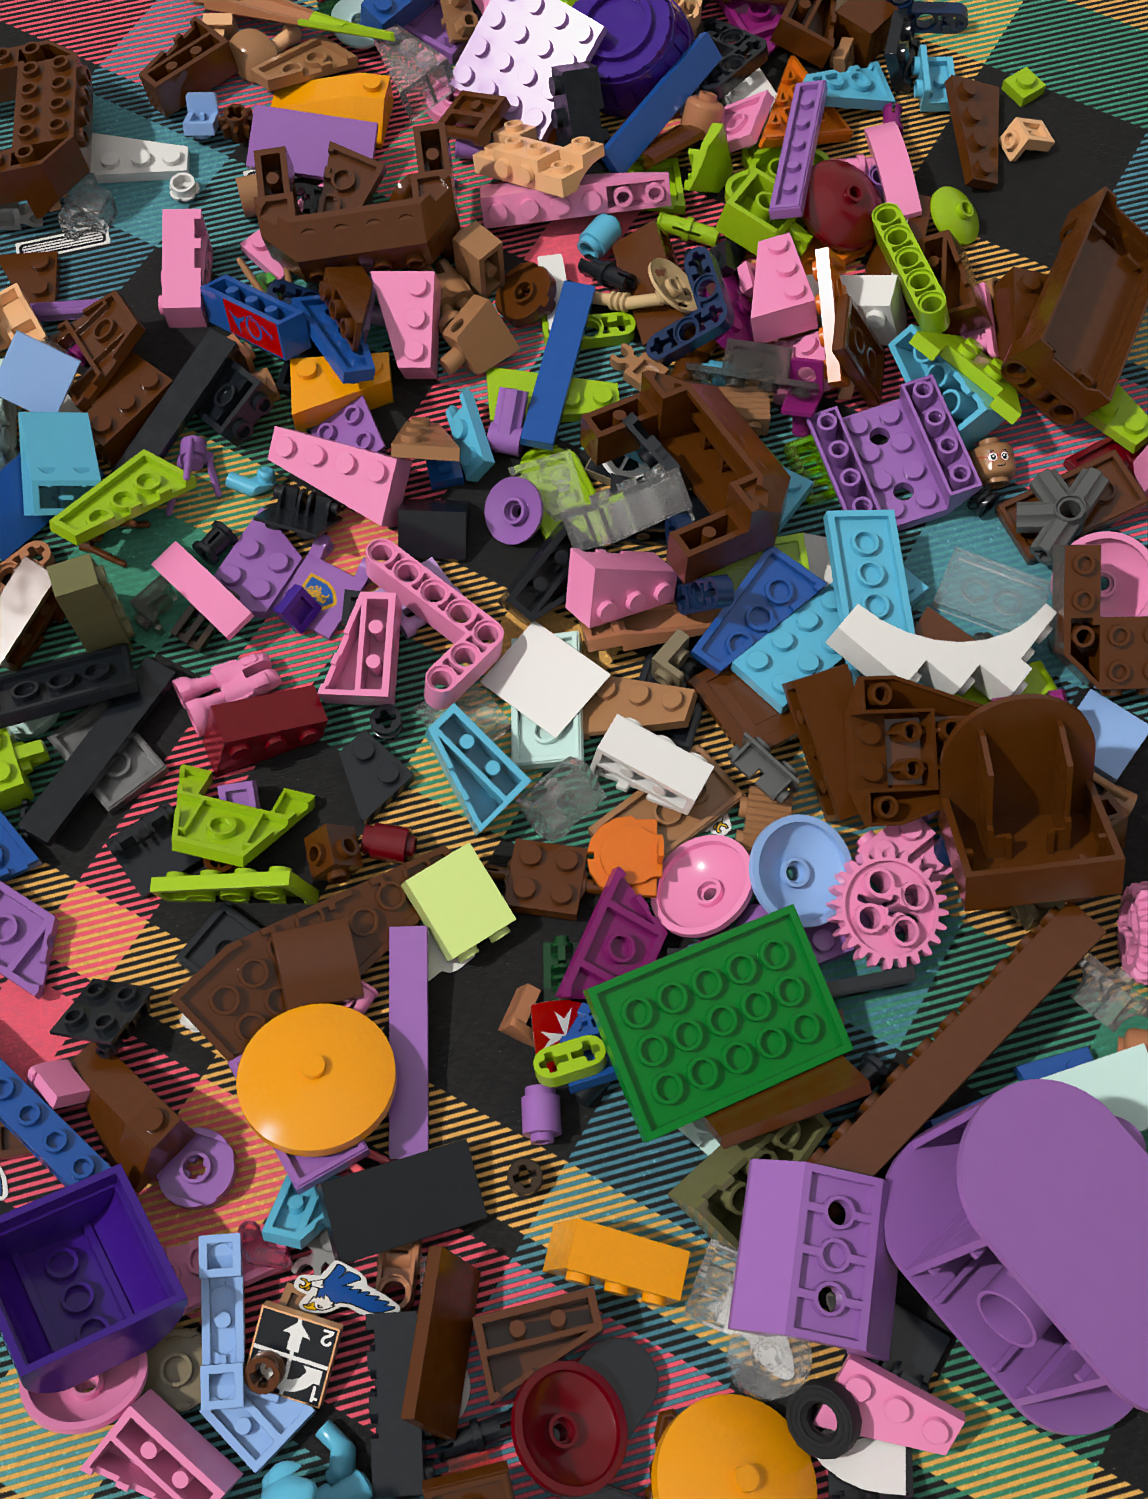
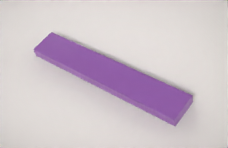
M826 80L803 82L795 85L769 207L771 220L803 217L828 91Z
M427 926L389 927V1044L394 1054L397 1070L396 1091L389 1109V1159L393 1160L429 1150Z

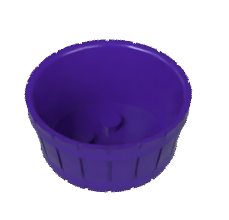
M578 0L572 7L608 29L590 63L598 67L604 108L599 110L609 116L629 117L694 41V33L690 22L682 9L673 0Z

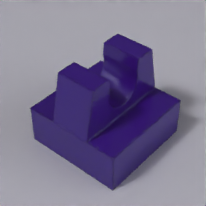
M294 584L272 611L294 632L302 634L321 611L322 607L302 586Z

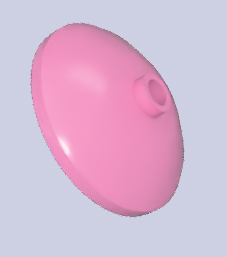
M1103 531L1085 535L1070 544L1101 545V577L1107 579L1108 585L1105 589L1101 590L1100 616H1148V549L1142 543L1123 533ZM1052 572V576H1051V595H1052V578H1053V572Z
M722 835L700 836L683 843L663 861V877L657 878L656 898H650L655 916L667 930L682 937H704L723 930L741 915L753 895L749 877L750 854L739 842Z
M144 1352L79 1385L61 1392H31L24 1388L19 1379V1392L23 1406L35 1423L55 1433L83 1434L101 1429L119 1419L126 1409L141 1395L148 1376L147 1353ZM88 1388H94L89 1392L83 1393Z

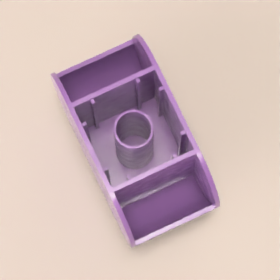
M1029 1079L1013 1083L998 1090L909 1141L897 1154L885 1177V1180L890 1183L884 1216L885 1245L902 1274L1016 1409L1038 1427L1052 1433L1067 1436L1087 1435L1104 1430L1120 1421L1133 1407L1148 1413V1154L1146 1152L1145 1140L1139 1130L1127 1120L1114 1116L1098 1099L1075 1086L1049 1079Z

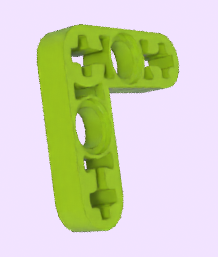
M626 312L590 315L587 327L595 328L598 330V333L591 337L584 335L581 349L618 346L623 343H630L635 337L636 321L634 317ZM543 316L540 319L543 340L546 346L550 329L547 316ZM607 326L608 333L604 334V327ZM617 326H623L625 331H619Z

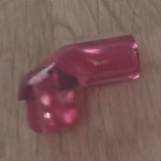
M243 1222L238 1228V1233H241L242 1254L246 1261L254 1266L285 1270L289 1260V1249L268 1246L267 1242L263 1241L262 1231H260V1225L257 1222Z

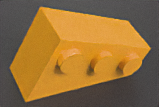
M389 352L371 353L375 366L374 380L361 381L355 384H343L324 356L290 358L291 404L295 430L307 433L306 429L321 424L361 395L364 396L370 410L392 403L393 387Z
M575 1218L553 1224L542 1272L565 1277L566 1281L578 1285L589 1286L590 1283L603 1286L604 1292L617 1296L627 1297L628 1293L642 1296V1303L664 1308L666 1302L681 1300L690 1251Z

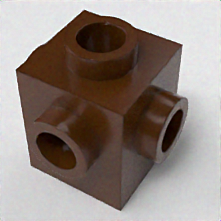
M325 823L304 838L312 879L328 880L330 884H340L348 881L350 875L363 867L354 826Z

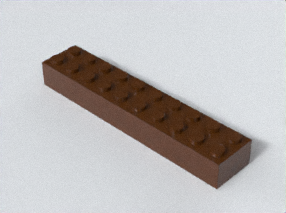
M1068 902L1061 910L1055 905L1042 918L1040 924L1033 932L1029 931L1015 946L1016 949L994 967L987 979L982 984L979 983L966 996L965 1001L957 1011L954 1009L939 1024V1028L932 1035L935 1040L933 1041L927 1036L912 1052L913 1055L906 1061L909 1067L907 1068L901 1063L889 1075L884 1085L880 1088L883 1094L880 1096L874 1091L861 1104L859 1110L854 1115L857 1119L856 1122L853 1123L847 1119L832 1134V1138L827 1143L830 1148L825 1151L822 1147H819L806 1162L875 1177L1080 963L1104 936L1106 931L1076 904ZM833 1201L828 1208L829 1217L834 1220L844 1210L843 1206Z

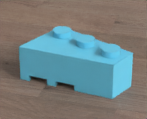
M455 703L430 725L425 733L475 836L532 781Z

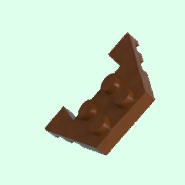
M116 290L83 309L84 316L70 323L68 320L60 323L58 325L60 331L50 337L48 336L52 344L50 346L62 352H65L76 342L91 366L71 385L68 391V395L74 405L83 413L89 410L146 331L125 298Z

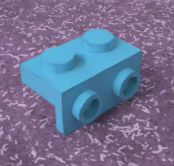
M921 44L917 56H913L911 62V74L916 76L914 98L919 99L920 112L950 111L944 82L951 75H955L953 56L928 57L926 44Z

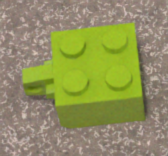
M755 167L726 202L715 230L756 256L758 241L790 232L797 253L802 256L809 247L813 235L798 224L801 217L771 220L769 207L775 179Z
M9 727L0 729L1 812L23 805L22 799H29L31 801L35 797L28 774L33 772L34 767L51 760L47 747L41 739L26 744L23 741L17 742L15 735Z

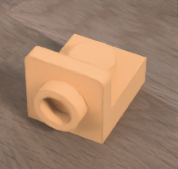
M1015 117L999 138V143L1009 161L1014 162L1018 160L1026 149L1048 152L1055 143L1042 120Z

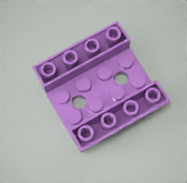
M933 374L901 384L900 397L897 400L843 418L837 406L817 412L811 418L805 417L842 510H894L897 530L901 531L948 515L982 489L981 480ZM881 434L888 438V442L883 445H876L870 439L874 435ZM899 489H906L913 496L908 500H899L894 496V493Z
M750 1159L728 1329L764 1337L783 1336L846 1349L847 1354L885 1362L889 1361L898 1267L887 1250L884 1238V1216L890 1183L881 1178L810 1162ZM833 1201L840 1203L845 1210L846 1217L842 1225L833 1223L828 1215L829 1205ZM823 1287L830 1288L836 1296V1305L831 1312L825 1311L818 1301L819 1292Z

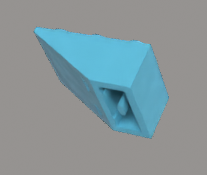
M18 412L24 516L57 515L101 482L89 415L83 412Z

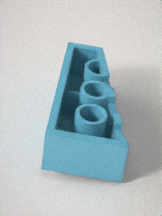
M910 324L888 344L889 349L906 383L933 374L966 449L969 450L1003 423L1005 419L989 407L994 398L941 356L931 361L913 347L909 341L917 331L922 330L919 326Z

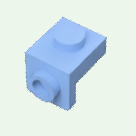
M188 92L186 94L188 113L183 121L184 136H194L195 139H208L215 136L219 127L218 117H220L217 94L215 92Z

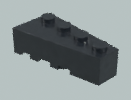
M417 1311L366 1314V1330H374V1344H370V1348L367 1351L371 1380L375 1379V1388H371L369 1396L371 1424H375L376 1433H372L370 1438L373 1498L423 1495L422 1481L435 1478L434 1458H427L426 1440H433L434 1435L401 1419L418 1316Z

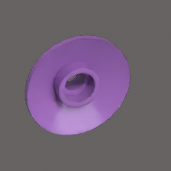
M515 476L499 481L491 489L484 509L485 521L490 533L498 541L510 545L522 544L531 539L541 525L544 512L543 500L537 487L531 481ZM521 507V514L518 516V510Z

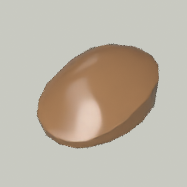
M246 28L240 30L229 41L239 71L237 73L245 81L252 84L257 83L251 79L250 68L279 55L275 45L266 34L257 29Z

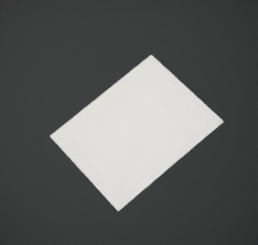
M533 621L483 677L480 683L547 733L557 738L611 674L538 622Z

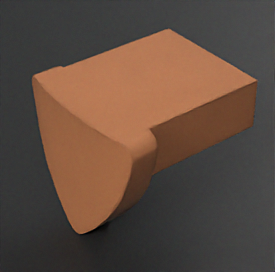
M528 983L517 988L498 1031L534 1047L533 1029L527 1026L526 1023L531 1014L530 1005L536 1003L541 990Z

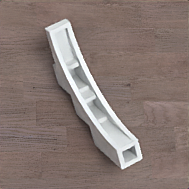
M857 604L825 643L865 676L895 675L916 683L920 681L925 686L952 695L957 693L960 696L964 695L973 685L991 700L992 698L1018 695L1024 691L1028 685L1024 679L1032 670L1026 662L1035 652L1031 646L1034 642L1040 644L1051 632L1053 627L1049 623L1057 612L1048 604H1045L1027 622L1010 632L985 640L954 642L934 640L908 633L879 619L867 609Z

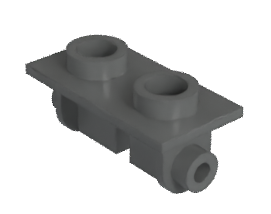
M745 732L742 739L743 747L741 748L736 744L728 752L727 755L731 758L730 763L748 779L758 770L763 774L755 782V785L773 802L777 800L780 804H783L791 795L787 790L788 788L794 793L798 791L800 780L797 779L798 773L786 761L780 763L770 754V747L760 737L755 736L752 738Z

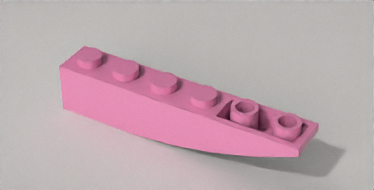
M669 173L586 174L582 178L577 191L565 198L509 182L480 186V202L484 227L488 229L600 215L602 213L608 214L671 206Z

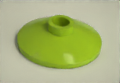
M944 186L935 191L931 197L930 211L938 231L950 230L962 246L972 243L979 233V220L971 201L954 187Z

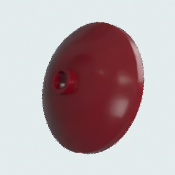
M825 160L812 166L802 219L810 232L825 245L840 251H856L866 247L876 238L872 212L878 205L882 204V200L876 186L862 170L845 161Z
M553 1362L533 1372L517 1392L511 1413L513 1445L522 1466L537 1484L556 1495L581 1497L602 1489L615 1477L626 1454L628 1442L627 1420L618 1395L601 1374L578 1362ZM553 1427L559 1431V1441L554 1437Z

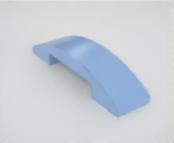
M241 1233L198 1236L202 1317L201 1411L244 1407L245 1300Z

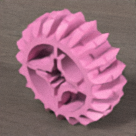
M1141 881L1140 883H1131L1130 886H1127L1120 898L1121 906L1118 908L1119 916L1116 921L1118 930L1116 935L1118 937L1119 961L1122 962V970L1127 979L1133 983L1148 985V881Z

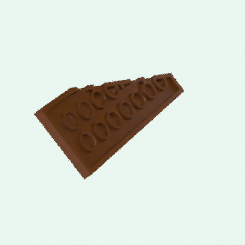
M443 845L226 945L168 999L227 1061L243 1054L250 1040L265 1024L287 1011L280 984V973L271 941L272 933L347 917L361 976L389 950V927L414 926L421 919L401 884L452 852Z

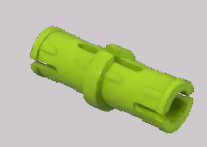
M661 210L657 219V223L666 233L681 237V241L688 242L691 240L711 246L712 248L717 245L720 232L716 231L715 227L696 222L694 217L688 216L686 219Z

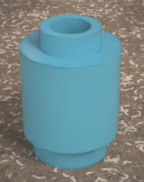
M605 213L594 218L579 236L577 247L583 256L590 254L593 257L602 258L612 247L611 245L616 243L622 235L617 218Z

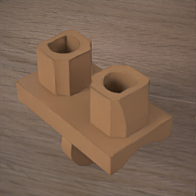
M440 0L444 16L441 18V25L443 29L447 30L449 43L468 42L478 24V17L473 11L471 0Z

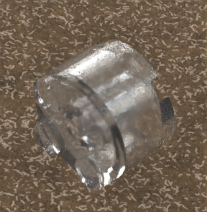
M734 1330L727 1343L725 1361L731 1380L742 1393L758 1401L773 1402L792 1395L802 1387L810 1374L812 1351L810 1342L783 1336L764 1337ZM760 1347L765 1350L773 1347L776 1350L777 1354L774 1357L777 1363L776 1367L771 1363L766 1366L761 1364L759 1361L762 1357V1353L759 1350Z

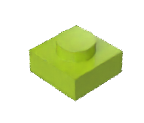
M1025 67L1006 78L1001 89L1022 107L1043 95L1046 84L1030 69Z

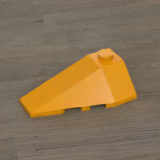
M354 73L313 79L276 89L270 107L377 122L379 127L376 148L382 149L394 100L390 76Z

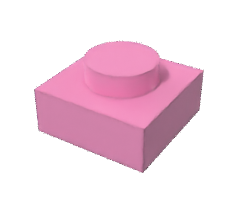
M745 261L737 267L740 279L739 287L746 297L753 298L756 266Z

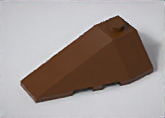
M90 1042L71 1063L74 1066V1070L90 1089L87 1101L84 1103L111 1167L121 1163L133 1189L139 1194L195 1137L196 1133L116 1055L110 1056L108 1059L99 1057L95 1052L97 1048L96 1043Z

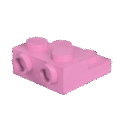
M922 818L905 825L885 826L877 834L870 830L855 844L858 849L853 858L854 862H856L855 856L862 852L869 855L870 850L878 847L883 854L885 849L893 847L895 857L900 852L906 850L908 851V862L920 857L922 859L919 867L921 871L932 868L933 872L928 878L930 882H943L953 874L951 867H947L937 860L934 854V845L936 843L934 837L936 833ZM871 876L870 880L880 889L879 881ZM906 889L904 894L905 900L913 906L915 902L914 895Z

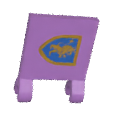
M323 534L314 539L308 555L279 596L273 608L280 603L285 593L294 584L302 586L322 607L307 629L330 641L341 625L345 589L364 591L366 586L372 581L366 574V557L359 564L355 576L324 561L333 551L334 544L331 542L330 536Z

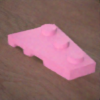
M848 1354L834 1379L835 1382L840 1383L852 1394L859 1406L862 1418L860 1436L946 1456L965 1423L964 1412L864 1357ZM821 1403L814 1415L813 1424L814 1426L836 1430L837 1419L832 1409Z

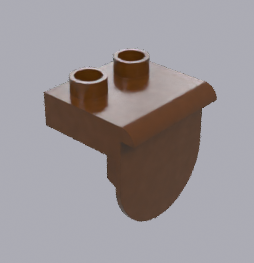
M1018 694L989 702L966 716L953 729L943 746L940 758V810L936 811L965 912L983 909L999 912L1018 905L1052 901L1077 903L1085 901L1090 897L1122 894L1126 859L1093 782L1096 751L1094 733L1083 713L1065 700L1043 694Z

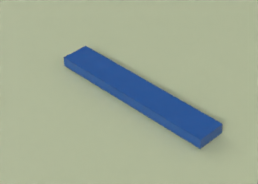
M708 32L698 35L677 62L604 145L605 156L601 159L610 173L627 172L686 102L687 98L691 96L723 58Z
M564 281L521 433V445L551 451L554 449L596 294V286Z

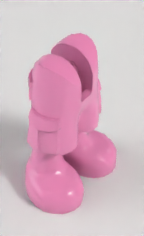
M267 653L249 654V656L240 658V660L235 659L211 667V675L192 679L179 677L172 681L175 692L183 708L187 710L190 721L199 737L205 734L211 706L262 696L282 684L277 671L271 669L272 662ZM213 689L218 691L215 694L199 698L204 693Z

